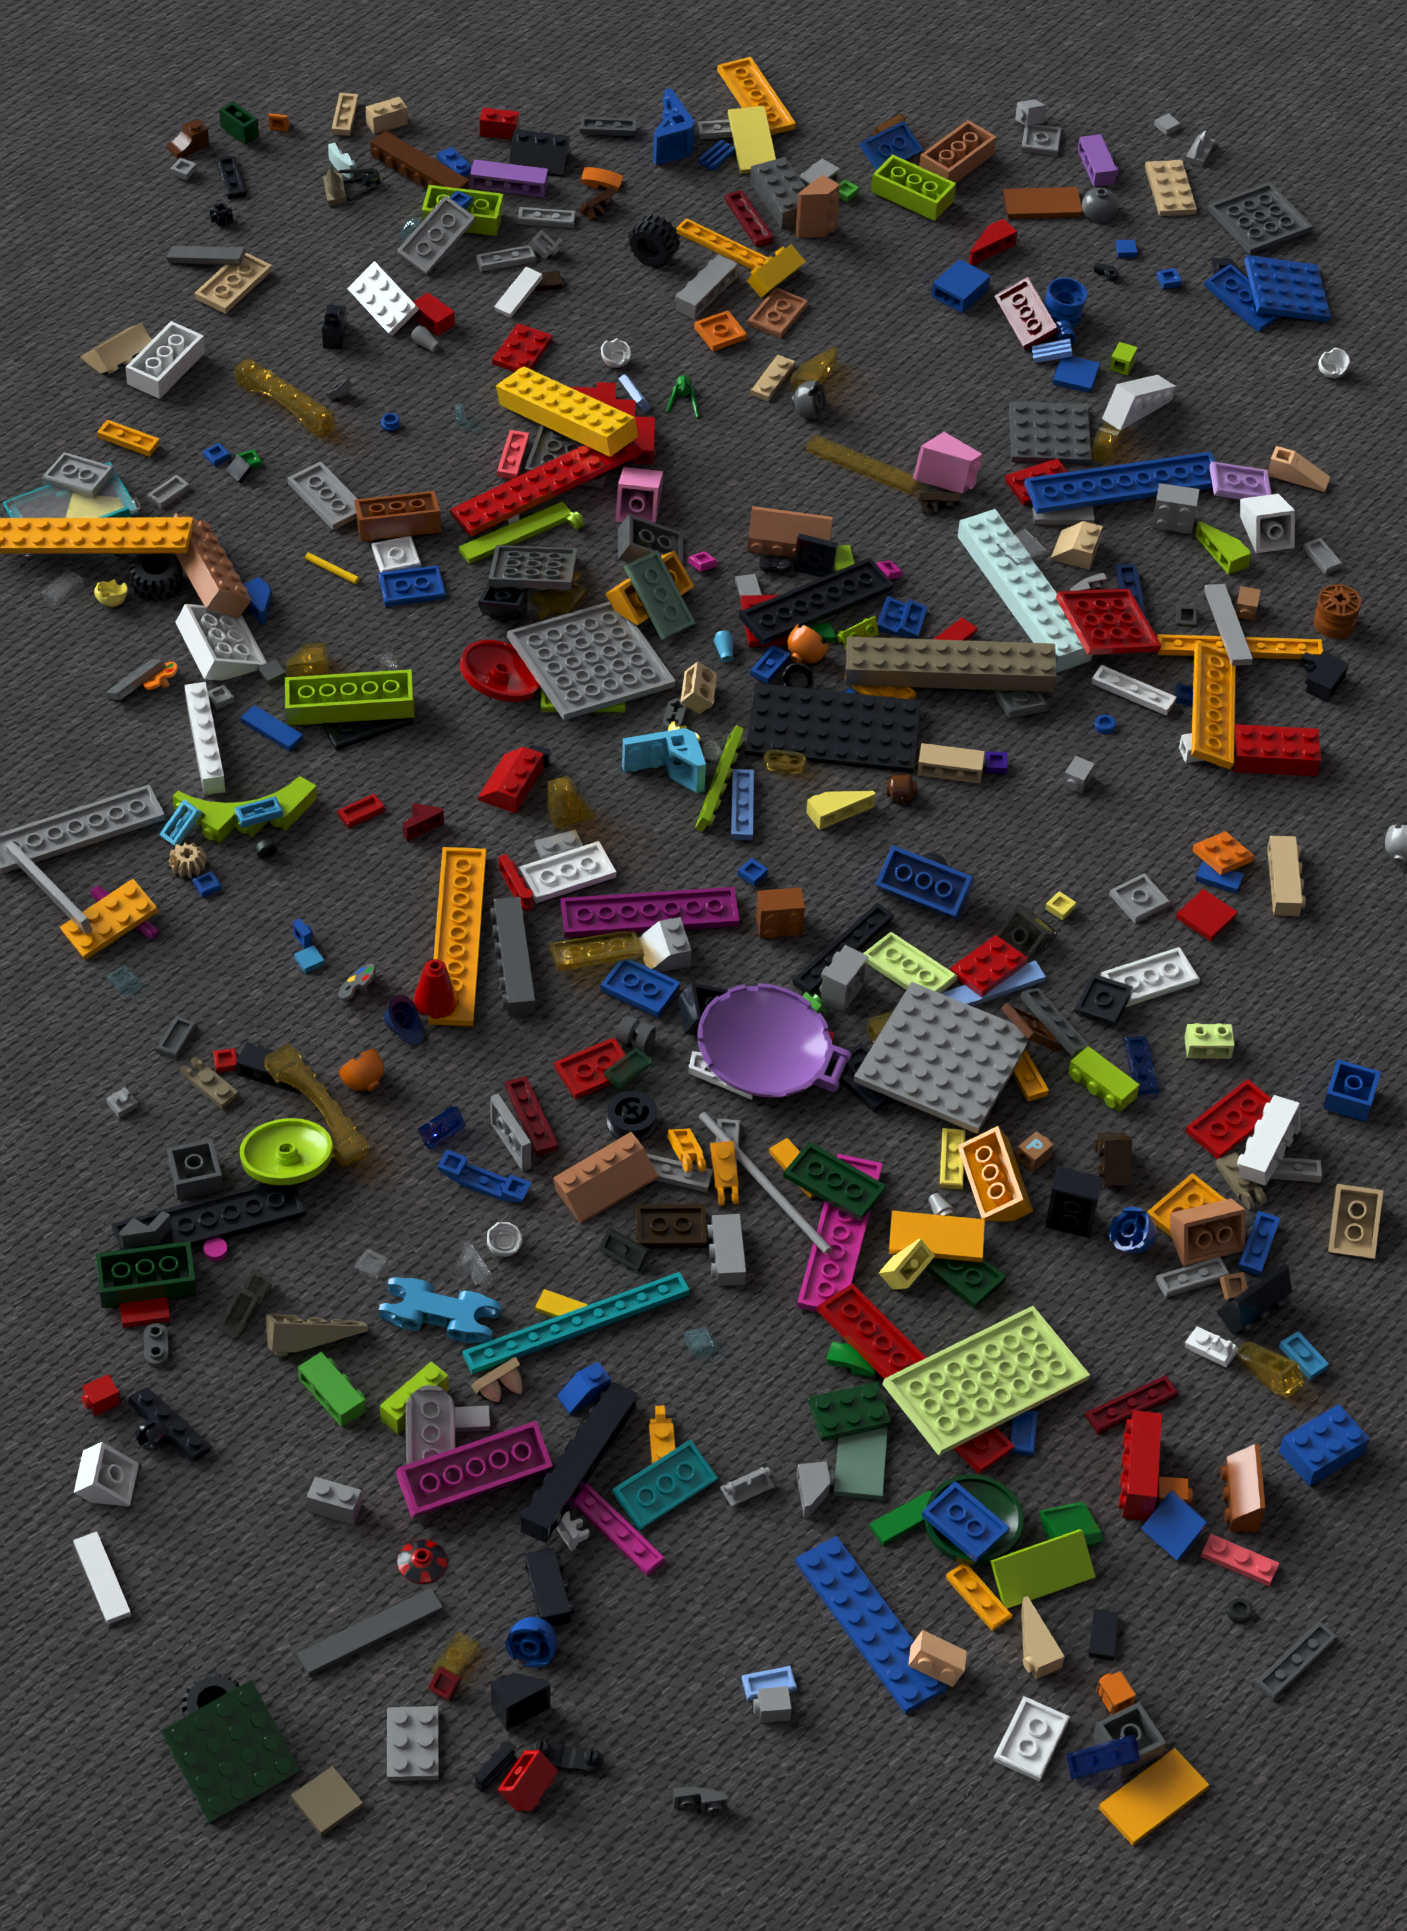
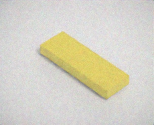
M947 1128L942 1130L940 1188L963 1189L964 1164L958 1145L965 1142V1130Z

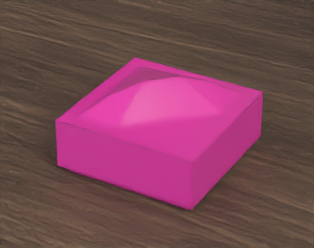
M705 551L689 556L688 563L700 572L717 567V560Z
M891 560L876 563L889 579L901 578L902 570Z

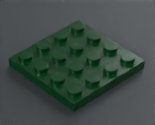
M252 1680L160 1730L209 1823L300 1771Z

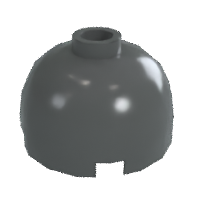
M1094 188L1088 191L1081 203L1082 216L1085 219L1086 217L1091 219L1093 223L1103 224L1111 222L1118 213V200L1115 194L1105 188Z
M819 380L802 383L792 396V406L795 407L801 417L808 420H821L825 414V411L821 412L823 404H826L827 401L826 391L823 383L819 384Z

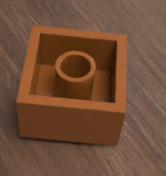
M801 887L758 891L756 922L759 938L772 939L781 936L795 937L803 935L805 905Z

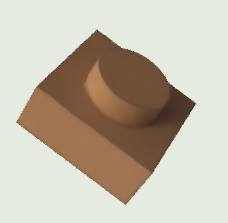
M1244 1272L1224 1275L1219 1278L1225 1300L1235 1298L1248 1288Z

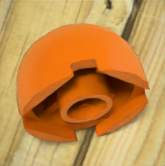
M799 624L795 626L787 640L791 658L796 663L815 664L819 662L828 652L829 646L827 642L823 645L820 641L822 637L814 630L804 625L799 628Z
M369 1049L360 1053L361 1058L357 1060L352 1058L339 1070L340 1078L350 1089L354 1091H364L367 1089L371 1092L380 1085L378 1081L383 1077L385 1068L382 1058L375 1049Z

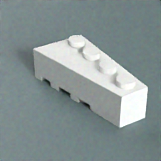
M1159 375L1117 384L1102 419L1115 428L1122 430L1169 403L1174 396L1173 391L1176 386Z
M1276 1095L1273 1096L1270 1103H1266L1263 1110L1264 1116L1262 1120L1257 1121L1254 1129L1255 1133L1253 1137L1248 1138L1244 1155L1241 1154L1237 1161L1240 1178L1265 1186L1277 1168V1159L1282 1160L1285 1155L1286 1146L1290 1147L1293 1142V1134L1297 1135L1300 1131V1103Z

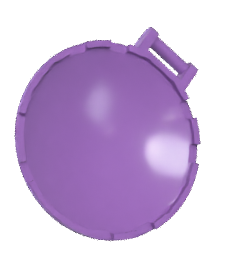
M758 983V986L746 987L744 984L728 989L727 993L720 997H715L708 1004L699 1022L698 1045L708 1067L723 1082L750 1095L783 1097L801 1092L811 1085L836 1092L840 1085L839 1079L843 1069L852 1056L848 1050L832 1044V1039H830L828 1032L829 1027L821 1013L818 1014L811 1007V1003L807 999L789 989L776 985ZM832 1058L837 1060L831 1077L824 1074Z

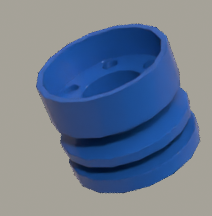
M1063 277L1051 281L1048 285L1044 305L1055 324L1061 320H1068L1071 322L1072 327L1078 325L1087 300V290L1079 281L1072 278Z

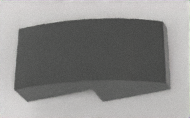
M699 1787L673 1788L674 1808L681 1807V1809L688 1810L696 1805H700L701 1814L708 1813L709 1815H718L727 1810L728 1799L724 1793Z

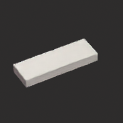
M525 267L494 306L495 311L512 318L543 279L542 274Z

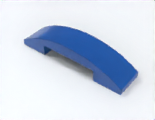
M446 1149L437 1166V1169L445 1176L472 1191L502 1201L523 1202L532 1182L511 1174L509 1178H505L467 1163L468 1157Z

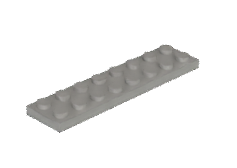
M146 785L0 833V873L3 874L20 868L10 857L6 845L11 841L33 863L163 821L165 820V814L150 785Z

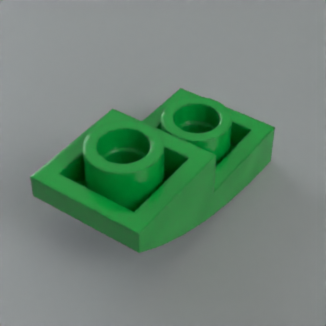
M832 1342L826 1358L828 1366L851 1368L853 1375L875 1377L876 1370L851 1345Z

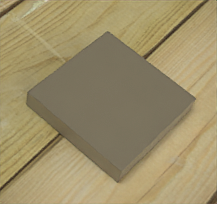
M333 1766L291 1794V1800L321 1836L363 1807V1802Z

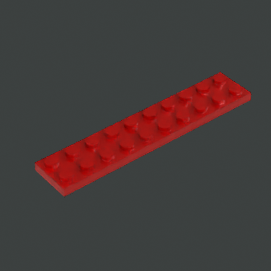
M633 440L609 457L583 445L451 508L450 514L472 537L642 455V448Z
M853 1283L818 1305L817 1311L884 1379L927 1358ZM995 1427L955 1447L954 1450L978 1474H981L1011 1453L1014 1445Z

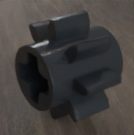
M217 203L214 209L209 210L211 223L215 222L218 226L228 225L229 221H233L232 207H228L225 203Z

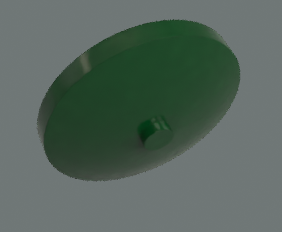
M967 1474L953 1477L940 1484L934 1490L927 1502V1506L956 1481L1010 1527L1009 1533L979 1561L974 1562L925 1520V1528L929 1539L943 1555L967 1565H986L991 1563L990 1560L1009 1554L1016 1547L1022 1533L1023 1512L1016 1496L1004 1484L987 1476Z

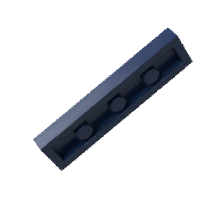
M1136 564L1116 565L1115 572L1118 588L1130 589L1147 619Z

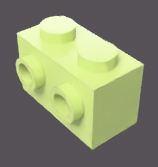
M1187 1024L1185 1032L1187 1058L1231 1059L1234 1050L1232 1024Z

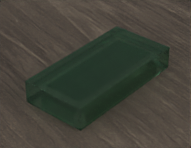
M636 1047L605 1070L604 1077L620 1090L650 1067L652 1060Z

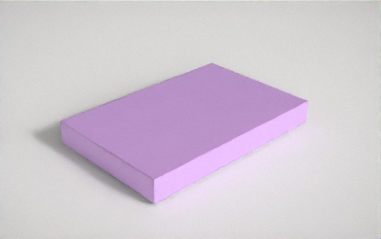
M1211 462L1209 468L1214 496L1244 499L1272 495L1267 470Z

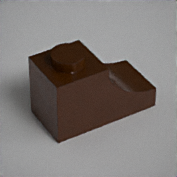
M199 119L184 124L180 134L167 144V149L176 159L209 146L208 129Z

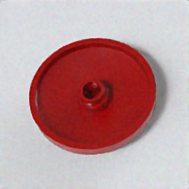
M481 640L471 643L463 651L460 659L461 673L465 680L480 693L500 701L521 702L532 698L538 692L539 683L513 645L496 640Z

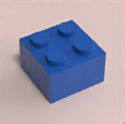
M1337 1059L1323 1109L1367 1122L1381 1072Z

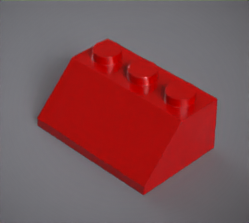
M522 747L504 754L477 800L517 813L543 771V753Z

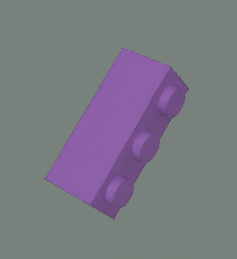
M1101 134L1080 137L1078 152L1093 186L1115 184L1119 171L1117 165H1114L1112 154L1108 151L1107 142L1103 140Z

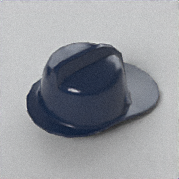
M398 994L393 996L384 1014L386 1026L408 1044L417 1045L421 1043L424 1039L425 1030L414 1002L405 995Z

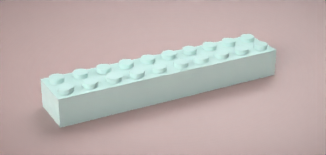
M996 509L960 520L958 538L1033 643L1055 644L1056 673L1091 661L1092 655H1087L1056 599L1057 593Z

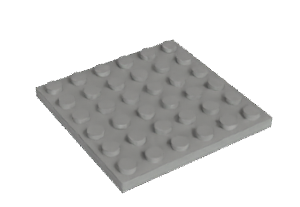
M610 602L507 632V638L563 720L675 687V679L636 624L615 612Z
M911 982L856 1072L854 1082L978 1134L1031 1040L1027 1039L1018 1027L1009 1021Z

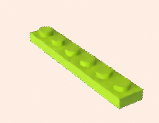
M737 725L727 739L697 820L695 829L703 832L706 826L710 827L716 815L713 814V811H716L721 803L719 795L722 796L727 786L724 781L730 777L733 770L730 768V765L734 764L738 753L735 751L740 748L744 740L741 737L744 729Z

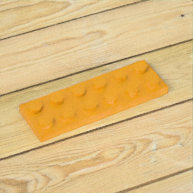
M751 57L718 65V73L742 108L765 106L771 135L796 129L795 121Z

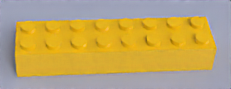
M524 366L496 385L501 406L609 457L638 437L635 417Z

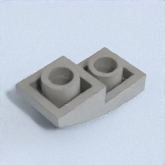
M1104 573L1088 577L1074 585L1070 591L1105 590L1107 578Z

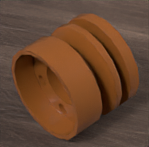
M1338 584L1322 589L1318 596L1317 608L1313 618L1316 630L1322 635L1334 639L1346 638L1351 635L1356 628L1361 607L1359 594L1348 586Z

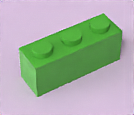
M320 1352L298 1367L299 1380L341 1427L365 1413L364 1402H366L364 1395L360 1390H355L351 1386L349 1378L337 1370V1366L331 1358L327 1359Z

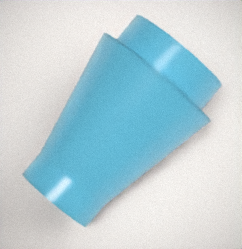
M719 631L715 634L714 644L721 657V661L731 662L733 660L734 636L729 631Z

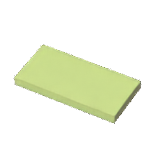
M892 932L863 953L868 956V965L906 990L910 983L914 982L942 993L957 981L956 974Z

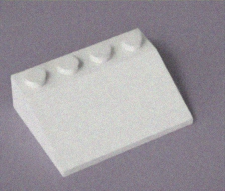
M184 605L175 623L204 679L221 681L257 671V667L267 663L242 615L236 618L206 609L202 605Z

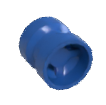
M1068 320L1058 321L1056 326L1059 332L1055 334L1056 340L1070 339L1071 345H1073L1076 341V336L1071 322Z

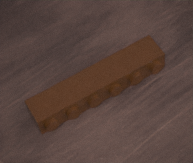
M384 131L370 141L371 156L374 159L400 172L401 175L410 178L418 185H422L427 189L429 185L469 190V180L387 131Z

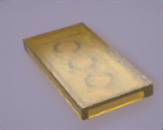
M634 930L549 944V952L557 971L644 957V949Z

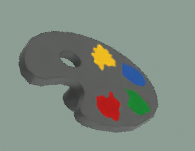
M367 964L356 970L341 986L338 993L339 998L342 1001L351 999L356 989L361 995L365 994L368 991L366 986H368L376 974V967L373 964Z

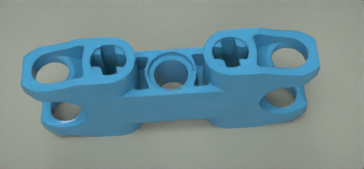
M395 1277L389 1279L388 1292L392 1295L400 1296L404 1300L398 1304H380L378 1315L382 1320L395 1324L400 1328L413 1331L420 1330L422 1322L447 1328L446 1335L450 1339L465 1343L483 1344L492 1341L493 1330L478 1324L476 1320L482 1317L499 1318L502 1312V1305L499 1302L471 1291L460 1292L458 1299L433 1293L434 1286L432 1284L415 1278Z

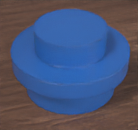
M387 413L381 419V427L386 431H395L401 425L400 419L394 413Z

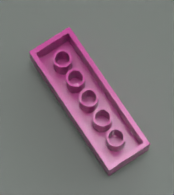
M533 1421L401 1466L397 1469L396 1476L413 1519L549 1472L553 1465L538 1423Z

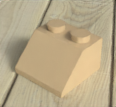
M1082 521L1062 530L1051 560L1090 570L1100 544L1103 526Z

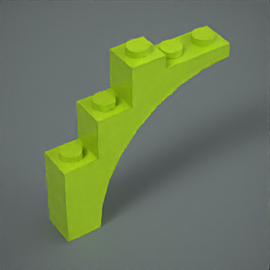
M299 776L288 786L260 799L235 803L205 801L177 791L173 795V805L176 811L182 801L186 800L199 809L202 814L195 824L202 825V834L208 840L220 843L235 827L239 832L253 837L268 822L265 821L242 828L238 816L235 814V807L274 796L277 797L281 806L283 817L269 821L274 827H280L286 831L317 800V785Z

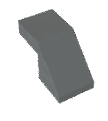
M162 1211L149 1226L132 1218L118 1233L120 1247L129 1249L158 1244L172 1229L170 1215Z

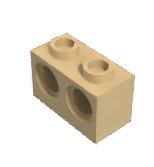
M698 661L684 672L681 703L699 714L706 709H710L715 702L714 694L717 686V673Z

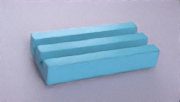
M183 800L159 835L175 847L176 844L180 845L202 812L188 801ZM187 807H188L189 809H188L187 812L184 814V816L182 817V819H180V817L182 816V814L185 812V810H186ZM175 824H176L175 829H174L173 832L170 834V836H168L169 833L171 832V830L173 829V827H174Z

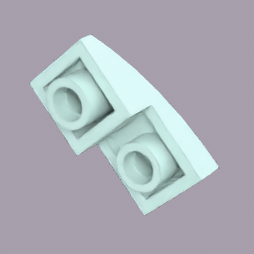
M336 143L328 144L329 159L338 171L356 169L355 161L350 159L348 153L343 154L342 150H338ZM342 173L347 178H354V173Z

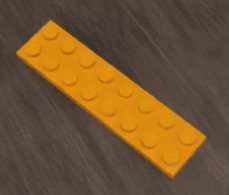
M1197 642L1194 647L1191 756L1231 769L1234 764L1236 666L1231 665L1226 651Z

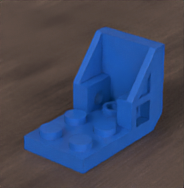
M672 88L664 90V98L662 99L664 112L662 113L663 121L654 132L653 162L655 165L688 157L691 155L694 147L695 121Z

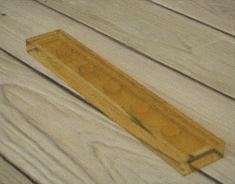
M816 434L805 447L806 452L910 495L920 483V481L913 479V474Z

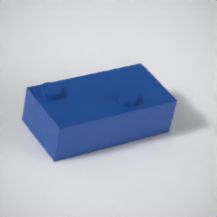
M892 845L875 885L880 891L958 921L975 880L973 876Z

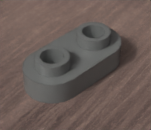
M159 1323L151 1324L144 1330L145 1362L152 1368L163 1367L169 1360L168 1331L164 1325Z

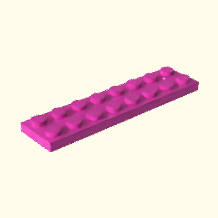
M837 1154V1158L879 1181L882 1163ZM824 1202L817 1233L832 1249L828 1254H824L813 1243L797 1308L818 1312L819 1304L852 1284L871 1209L860 1222L831 1204Z

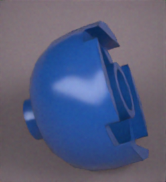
M1124 1208L1121 1210L1123 1213L1112 1219L1109 1227V1238L1115 1247L1122 1252L1132 1255L1144 1253L1154 1244L1157 1236L1154 1219L1141 1208Z
M527 1617L519 1620L511 1628L506 1640V1651L514 1661H516V1658L528 1661L524 1666L533 1668L546 1666L550 1659L553 1658L557 1648L555 1630L546 1620L538 1617Z

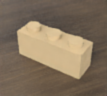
M921 743L917 775L980 783L985 751Z

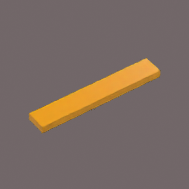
M687 218L676 228L677 234L752 270L758 265L762 267V262L768 258Z

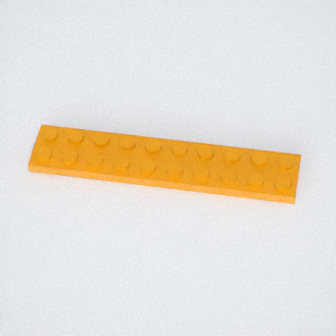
M193 517L0 518V554L187 553L195 522Z
M443 847L433 959H438L445 963L458 994V1004L455 1007V1011L445 1018L432 1019V1016H429V1025H474L486 849Z

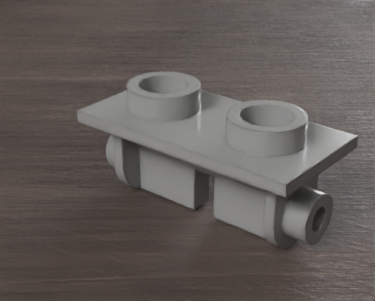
M761 1467L750 1474L721 1486L720 1489L731 1507L774 1488V1485L769 1478L771 1477L769 1468L764 1469Z

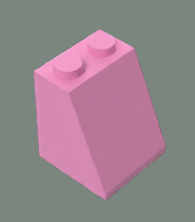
M943 432L921 445L913 479L963 494L976 485V475L981 467L982 453Z
M623 467L618 482L616 522H623L631 514L656 523L662 492L663 471Z

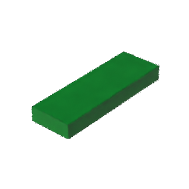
M930 1490L870 1523V1530L882 1546L925 1523V1519L921 1515L932 1494Z

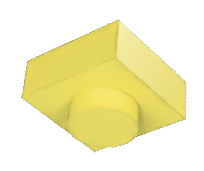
M1059 891L1046 903L1045 909L1059 919L1064 920L1076 908L1077 902Z

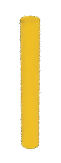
M309 552L305 555V560L355 585L360 580L358 576Z

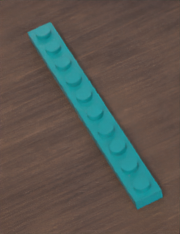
M678 1272L464 1350L463 1358L473 1375L503 1364L514 1357L525 1356L689 1295L690 1290L681 1273Z

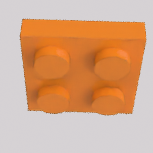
M728 310L694 322V329L713 352L747 340V333Z
M1226 831L1194 844L1192 850L1220 875L1251 863L1254 857L1250 851Z

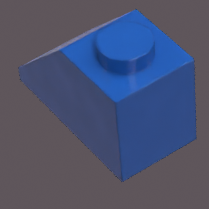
M258 577L243 585L247 588V592L252 599L246 608L261 625H264L271 606L272 589L268 583H265Z
M596 1362L577 1372L557 1395V1398L570 1415L599 1400L602 1391L608 1389L611 1385V1378L601 1364Z

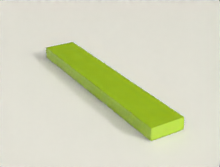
M560 502L459 546V553L471 564L494 554L496 545L512 546L567 522L566 518L570 510L563 502Z

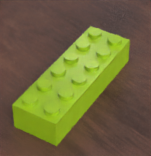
M412 669L285 677L287 724L290 726L414 718Z

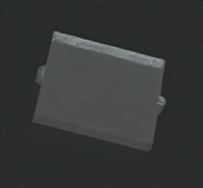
M1026 529L997 543V547L1005 554V557H1008L1016 566L1045 553L1046 550L1037 541V538H1034Z

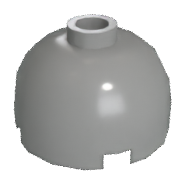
M1392 825L1388 828L1386 834L1385 849L1394 862L1404 865L1407 863V826L1402 825L1401 828H1395L1396 825Z

